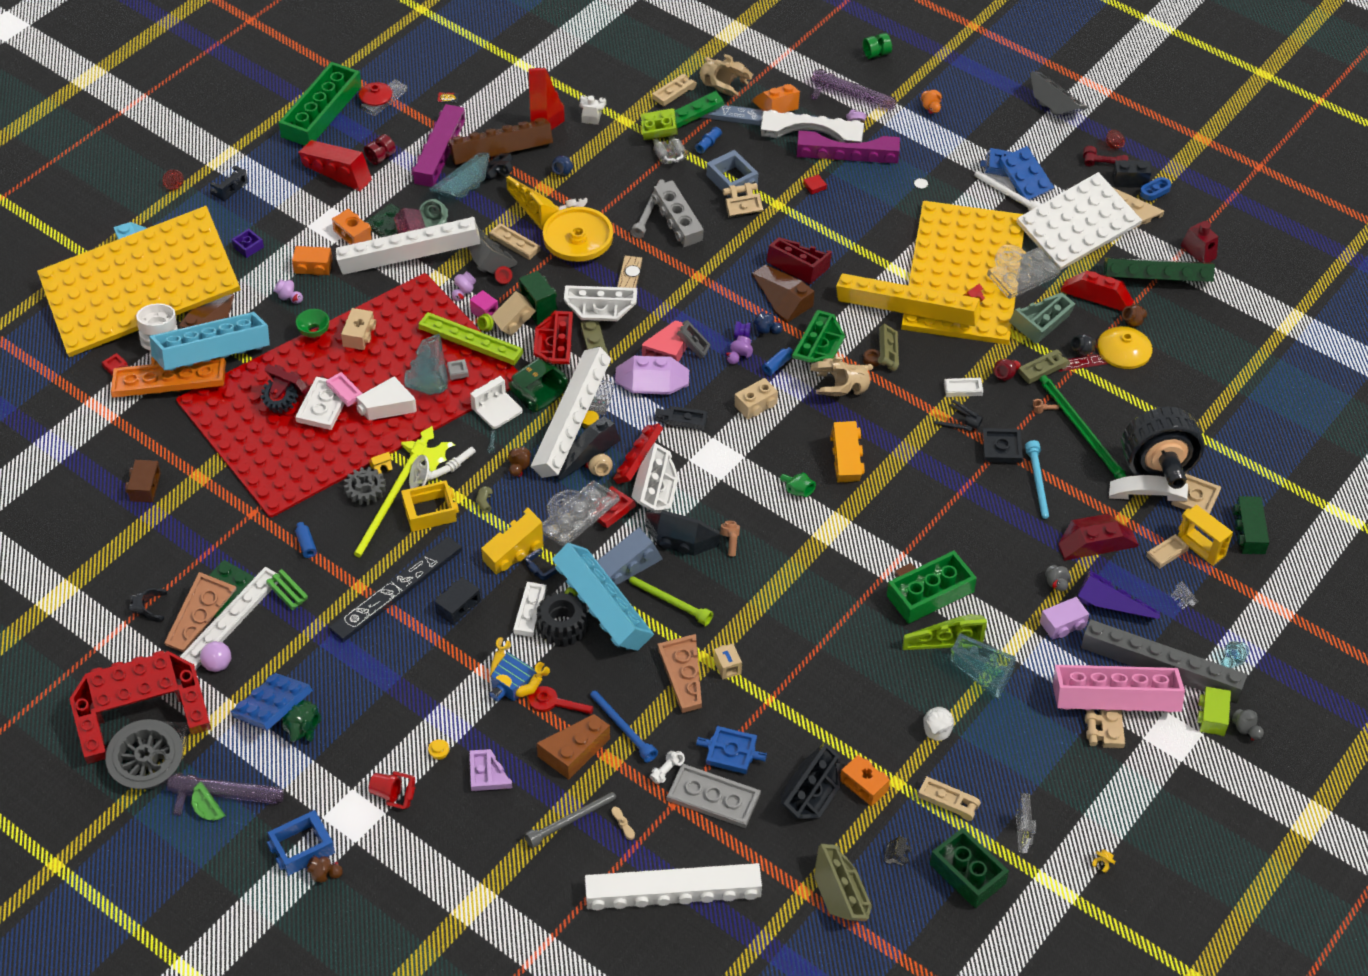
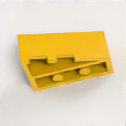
M529 508L524 511L525 515L517 522L513 520L510 523L511 527L503 534L499 532L481 548L482 560L496 575L544 546L542 521Z

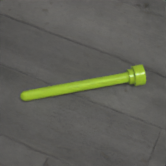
M634 576L629 578L630 584L695 616L698 623L707 626L711 622L713 617L712 611L706 608L697 609Z

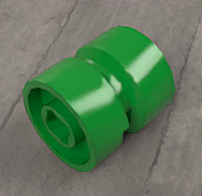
M887 33L876 35V38L874 36L863 39V50L868 59L878 57L879 54L881 56L887 55L892 52V42Z

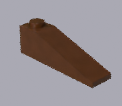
M767 265L752 273L758 286L764 291L767 301H770L773 306V311L786 323L814 306L815 291L803 281Z

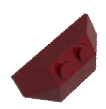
M1110 514L1072 520L1058 544L1064 561L1139 546L1132 529Z

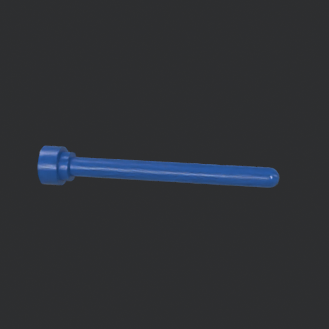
M592 691L590 694L591 698L639 748L640 757L646 763L654 760L658 755V750L652 744H645L597 691Z

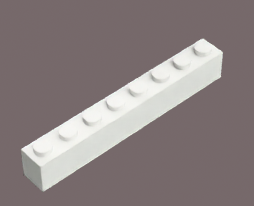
M471 217L337 247L336 256L341 272L344 275L480 244V236L475 218Z
M601 347L584 350L534 457L531 467L542 478L559 475L611 361L609 355Z
M759 863L585 875L587 909L593 910L612 907L622 909L627 906L645 907L656 904L665 906L670 903L689 904L699 901L709 903L713 900L732 901L742 898L752 900L761 897L762 891Z

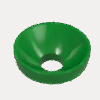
M320 309L305 310L296 318L298 331L307 337H318L329 328V316ZM311 327L319 328L316 332L309 331Z

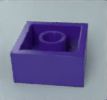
M250 229L231 239L233 247L246 258L264 248L263 239Z

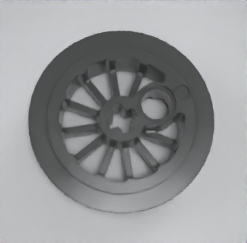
M152 719L139 720L126 725L113 736L106 750V766L111 776L120 784L135 789H152L164 784L172 777L181 762L183 747L180 736L170 725ZM149 738L147 744L142 743V739ZM154 739H158L159 741L152 748ZM138 741L140 746L137 748L133 747L132 744ZM164 744L168 745V747L161 749ZM126 750H130L134 753V755L125 754ZM159 759H165L163 763L156 764L160 761ZM123 760L130 761L128 763L122 764ZM149 770L150 775L145 776L146 771Z

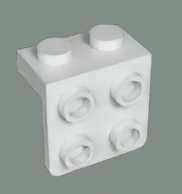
M501 376L470 393L472 409L493 429L499 428L522 414V408L506 393L505 380Z

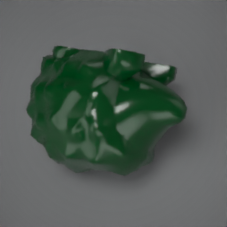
M302 700L282 717L281 725L283 730L289 734L290 741L295 742L305 736L306 740L311 742L314 738V730L321 721V715L315 704Z

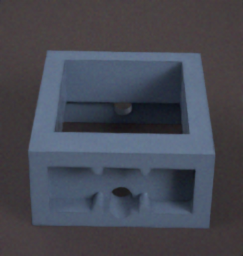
M735 150L707 162L706 176L722 192L724 188H729L732 185L736 187L742 186L744 183H757L758 186V172ZM736 167L744 177L731 182L723 173Z

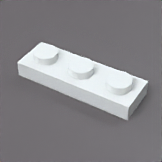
M527 582L514 625V634L534 637L537 626V607L540 606V601L545 598L547 585Z

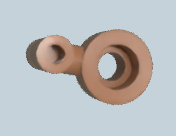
M725 521V523L721 524L720 528L721 535L730 537L729 556H736L737 536L740 533V526L735 521Z

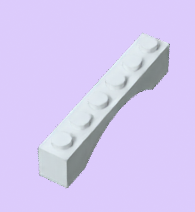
M769 110L763 113L761 136L779 138L784 134L797 130H816L831 135L839 142L862 143L864 123L857 120L844 121L841 118L828 119L824 116L811 117L808 114L795 115L791 112L778 113L775 110Z

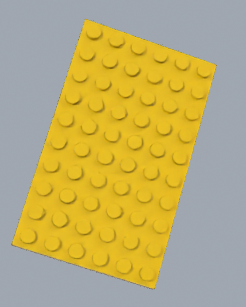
M923 201L908 286L964 295L980 283L983 287L981 292L985 299L980 302V316L975 326L904 313L901 330L1009 345L1012 327L1009 321L1014 312L1024 230L1016 221L1017 218L1024 214Z
M207 206L37 271L69 357L138 331L136 315L145 306L166 304L175 310V315H179L241 290Z

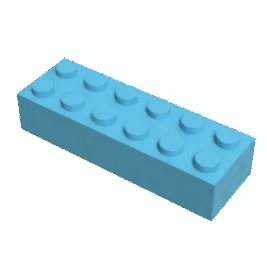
M255 312L149 336L151 355L164 370L191 366L201 361L208 362L218 357L225 358L231 354H241L247 350L262 349L264 346L270 345L268 325Z
M567 543L552 558L556 564V570L567 578V584L578 592L577 597L588 605L590 614L598 618L601 622L599 624L600 627L612 636L611 641L616 646L638 651L654 635L588 549Z

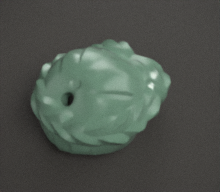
M429 199L420 206L417 214L418 229L447 222L448 209L441 201Z

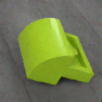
M674 108L641 114L644 140L678 135Z

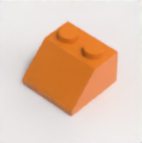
M786 84L762 92L753 98L752 102L763 111L775 110L778 113H785L798 109L800 91L793 85Z

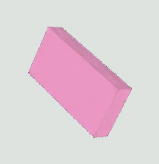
M342 372L326 380V385L347 407L357 402V396L363 394Z

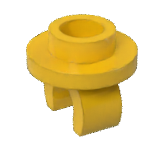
M1102 849L1101 852L1096 851L1095 854L1100 857L1095 858L1092 865L1096 867L1099 862H1104L1105 867L1102 871L1106 873L1110 868L1109 862L1115 864L1116 861L1113 860V854Z

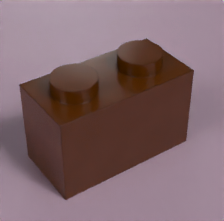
M135 460L134 466L130 468V480L125 485V492L128 493L130 501L153 503L161 475L158 461Z

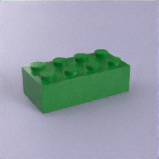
M952 551L889 581L886 596L909 624L973 593L977 577L959 555Z

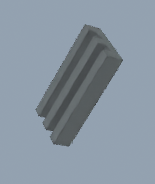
M688 320L684 321L677 335L699 359L704 358L711 344Z

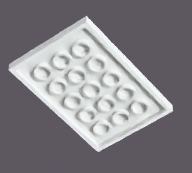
M1098 172L1020 216L1016 222L1055 267L1061 271L1140 225L1142 219Z

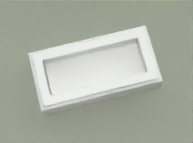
M981 378L944 379L946 397L983 396Z

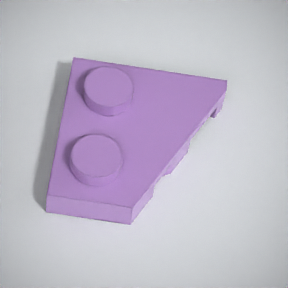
M491 749L470 751L471 791L512 788L511 779H508L503 767L497 762Z

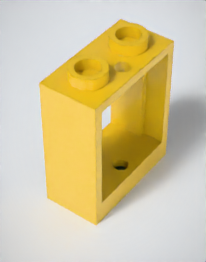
M447 481L401 491L411 532L457 521L456 513H459L457 502L452 500L455 498L453 488L448 487ZM445 498L448 509L419 516L416 515L413 504Z
M1197 504L1191 509L1188 508L1182 514L1183 519L1178 528V537L1191 550L1214 566L1226 556L1233 532ZM1197 526L1208 536L1214 539L1213 542L1206 538L1204 535H1202L1194 527Z

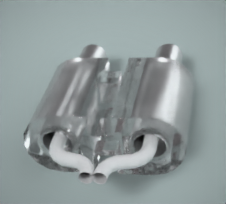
M674 136L669 137V144L666 141L659 142L658 139L653 140L655 145L653 148L654 152L663 164L672 163V161L676 163L686 159L688 156V152L682 142Z

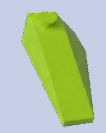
M968 614L906 634L903 639V650L983 646L987 619L982 615Z

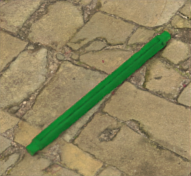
M1046 375L1041 376L1039 381L1042 383V387L1053 397L1055 402L1114 474V477L1116 479L1127 477L1125 471L1112 458L1056 388L1052 380Z

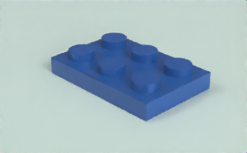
M1028 146L999 159V164L1019 195L1029 201L1054 189L1051 181Z

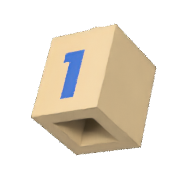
M734 644L722 645L714 649V662L722 680L741 674L742 661Z

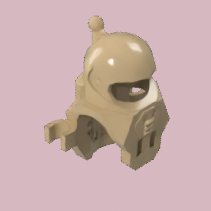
M724 54V57H726L724 61L706 57V63L703 64L700 70V78L706 86H713L721 93L729 96H738L739 92H736L730 86L731 82L735 78L740 77V81L748 85L749 82L746 79H751L753 76L742 63L733 62V58L730 55Z
M843 357L823 359V361L811 364V371L819 372L817 376L825 377L827 373H831L835 378V387H822L816 390V394L843 396L848 394L851 388L854 394H863L870 385L868 370H872L873 365L847 364L841 361Z

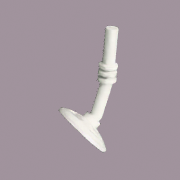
M473 447L468 448L457 458L454 457L447 462L446 466L434 471L429 470L428 458L425 455H419L411 467L409 476L410 489L418 487L420 484L424 486L429 480L449 472H454V470L461 466L462 462L476 452Z

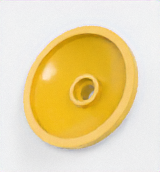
M1120 326L1110 328L1101 334L1097 344L1100 356L1110 365L1122 369L1141 367L1150 360L1152 355V344L1148 337L1131 327Z

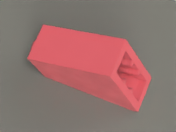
M675 320L642 344V356L672 357L679 362L687 348L685 342L677 335L680 327L683 326L682 322Z

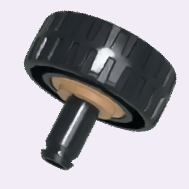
M1160 407L1139 415L1126 427L1121 438V449L1125 461L1135 476H1162L1166 478L1168 485L1174 489L1182 488L1186 484L1187 478L1185 474L1198 464L1205 447L1203 435L1195 418L1189 412L1176 407Z

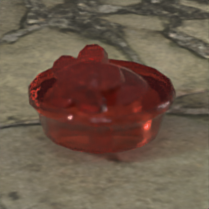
M1110 130L1107 133L1106 142L1111 148H1122L1125 145L1124 136L1119 131Z
M172 169L164 174L162 181L166 188L175 190L182 186L184 177L180 171Z

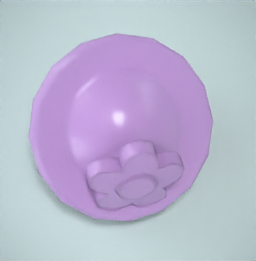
M854 109L846 115L848 121L857 120L861 123H864L867 117L865 113L855 112Z

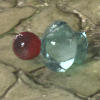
M1229 642L1225 645V657L1222 658L1221 665L1234 669V666L1242 665L1249 655V647L1244 642Z

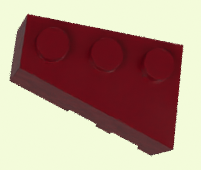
M778 237L769 245L766 262L811 284L829 269L832 251L827 250L826 253L817 251L816 247H802L798 242Z

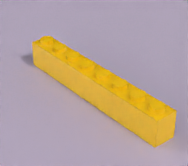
M842 274L836 285L838 301L970 326H975L980 316L979 298Z

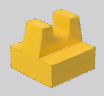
M389 452L372 457L369 460L371 469H377L378 474L382 473L380 470L381 466H385L388 472L392 471Z

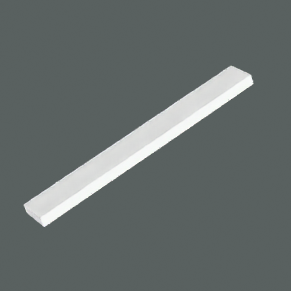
M264 567L180 657L194 664L195 670H197L202 664L200 654L203 647L213 641L223 642L272 590L266 584V580L271 579L277 573Z

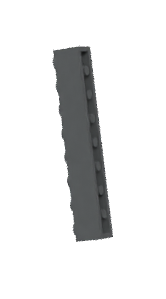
M1091 619L1081 646L1082 649L1133 667L1178 668L1184 685L1203 692L1206 687L1231 691L1230 701L1238 703L1247 677L1246 673Z

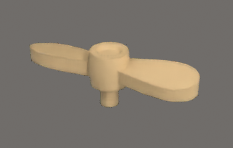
M613 807L612 815L619 822V827L623 829L625 837L628 840H633L635 837L634 830L628 825V821L623 817L622 811L618 807Z

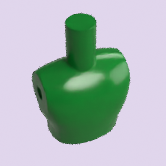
M803 472L794 477L786 474L780 476V480L787 483L785 486L787 492L792 495L808 497L815 490L816 482Z

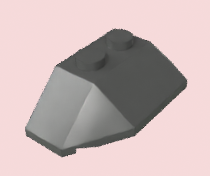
M1035 71L1031 72L1034 97L1039 100L1038 103L1040 105L1050 108L1051 113L1059 116V114L1069 115L1087 110L1088 106L1044 74Z

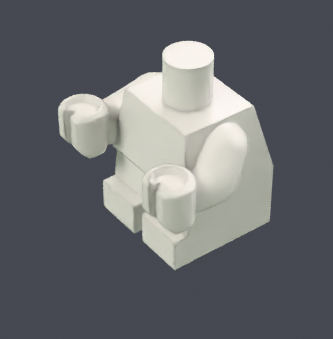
M582 95L580 97L579 105L583 108L582 123L598 125L601 110L606 105L605 98L594 100V96H588V99L587 96L583 97Z

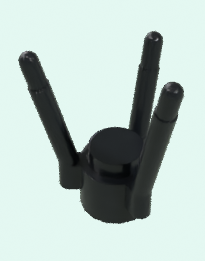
M953 400L954 404L951 403L950 406L966 415L964 423L967 425L934 421L936 425L964 429L971 432L972 429H979L983 417L958 401Z

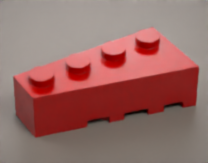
M313 140L308 142L299 151L304 166L357 191L363 190L372 181L363 152Z

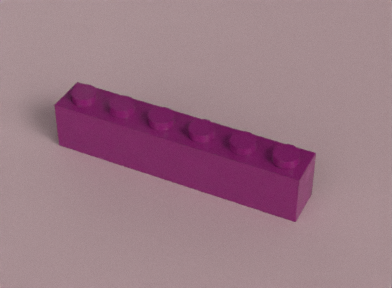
M445 104L443 110L440 111L439 119L435 121L433 131L429 133L428 141L423 145L422 154L418 156L417 164L412 168L411 175L414 176V184L429 187L435 186L450 154L448 140H452L453 137L459 135L466 121L464 107Z

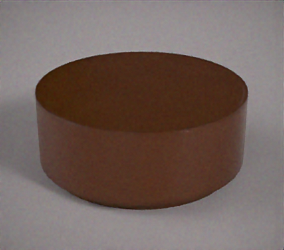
M875 349L867 350L864 353L863 362L866 365L871 364L873 367L880 365L878 363L880 352Z

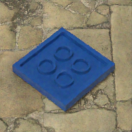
M275 673L269 676L260 687L255 688L246 699L237 703L236 707L230 712L238 720L268 730L313 690L309 684Z

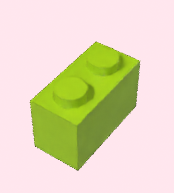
M1206 687L1204 694H1200L1198 706L1202 708L1201 711H1198L1197 723H1200V732L1225 736L1229 724L1231 691Z

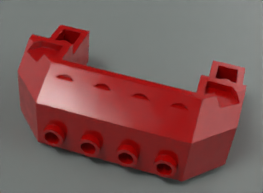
M157 651L149 657H135L127 663L117 662L112 664L111 667L105 669L95 668L90 673H86L70 697V703L87 764L106 759V747L100 724L104 723L102 712L175 692L178 702L182 701L191 735L210 730L211 725L194 664L169 651Z

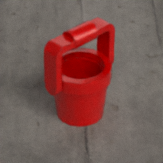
M393 771V775L374 773L369 782V793L385 799L386 805L401 809L409 808L415 791V777L398 771ZM401 777L409 778L404 805L394 803L401 793Z

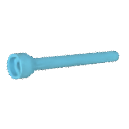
M1032 440L1025 444V451L1031 457L1041 516L1043 519H1047L1049 512L1038 458L1041 448L1038 441Z

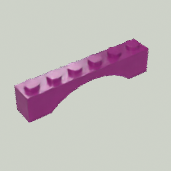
M799 131L797 157L898 163L900 137L882 136L869 142L844 143L828 139L817 132Z

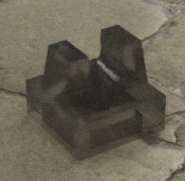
M899 836L888 842L884 861L890 865L892 863L907 864L909 859L904 854L910 853L912 849L906 844L907 839Z

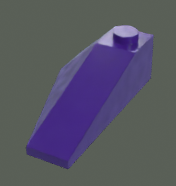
M1089 570L1078 592V597H1080L1082 603L1088 606L1093 604L1097 607L1159 619V611L1137 598L1135 600L1131 599L1132 596L1128 592L1119 588L1117 590L1114 589L1112 582Z

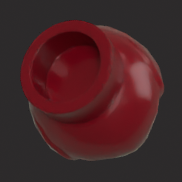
M1000 359L996 362L993 372L998 379L1008 381L1014 377L1021 365L1020 362L1015 360Z

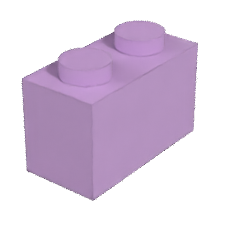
M1074 597L1043 610L1040 623L1051 639L1054 640L1058 637H1065L1068 633L1075 630H1082L1087 625L1089 613L1079 599Z

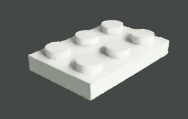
M315 378L295 417L296 422L332 430L345 403L326 385V380L328 379Z

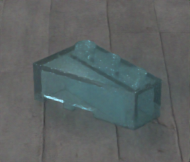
M961 633L951 650V661L999 701L1015 669L1016 657Z

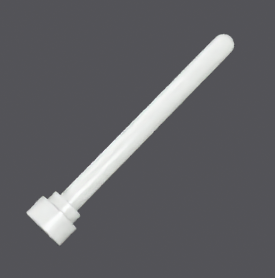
M980 171L974 173L976 178L1026 206L1029 211L1041 205L1038 201H1029Z

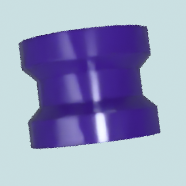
M736 321L734 339H737L738 336L749 338L751 323L741 324V322Z

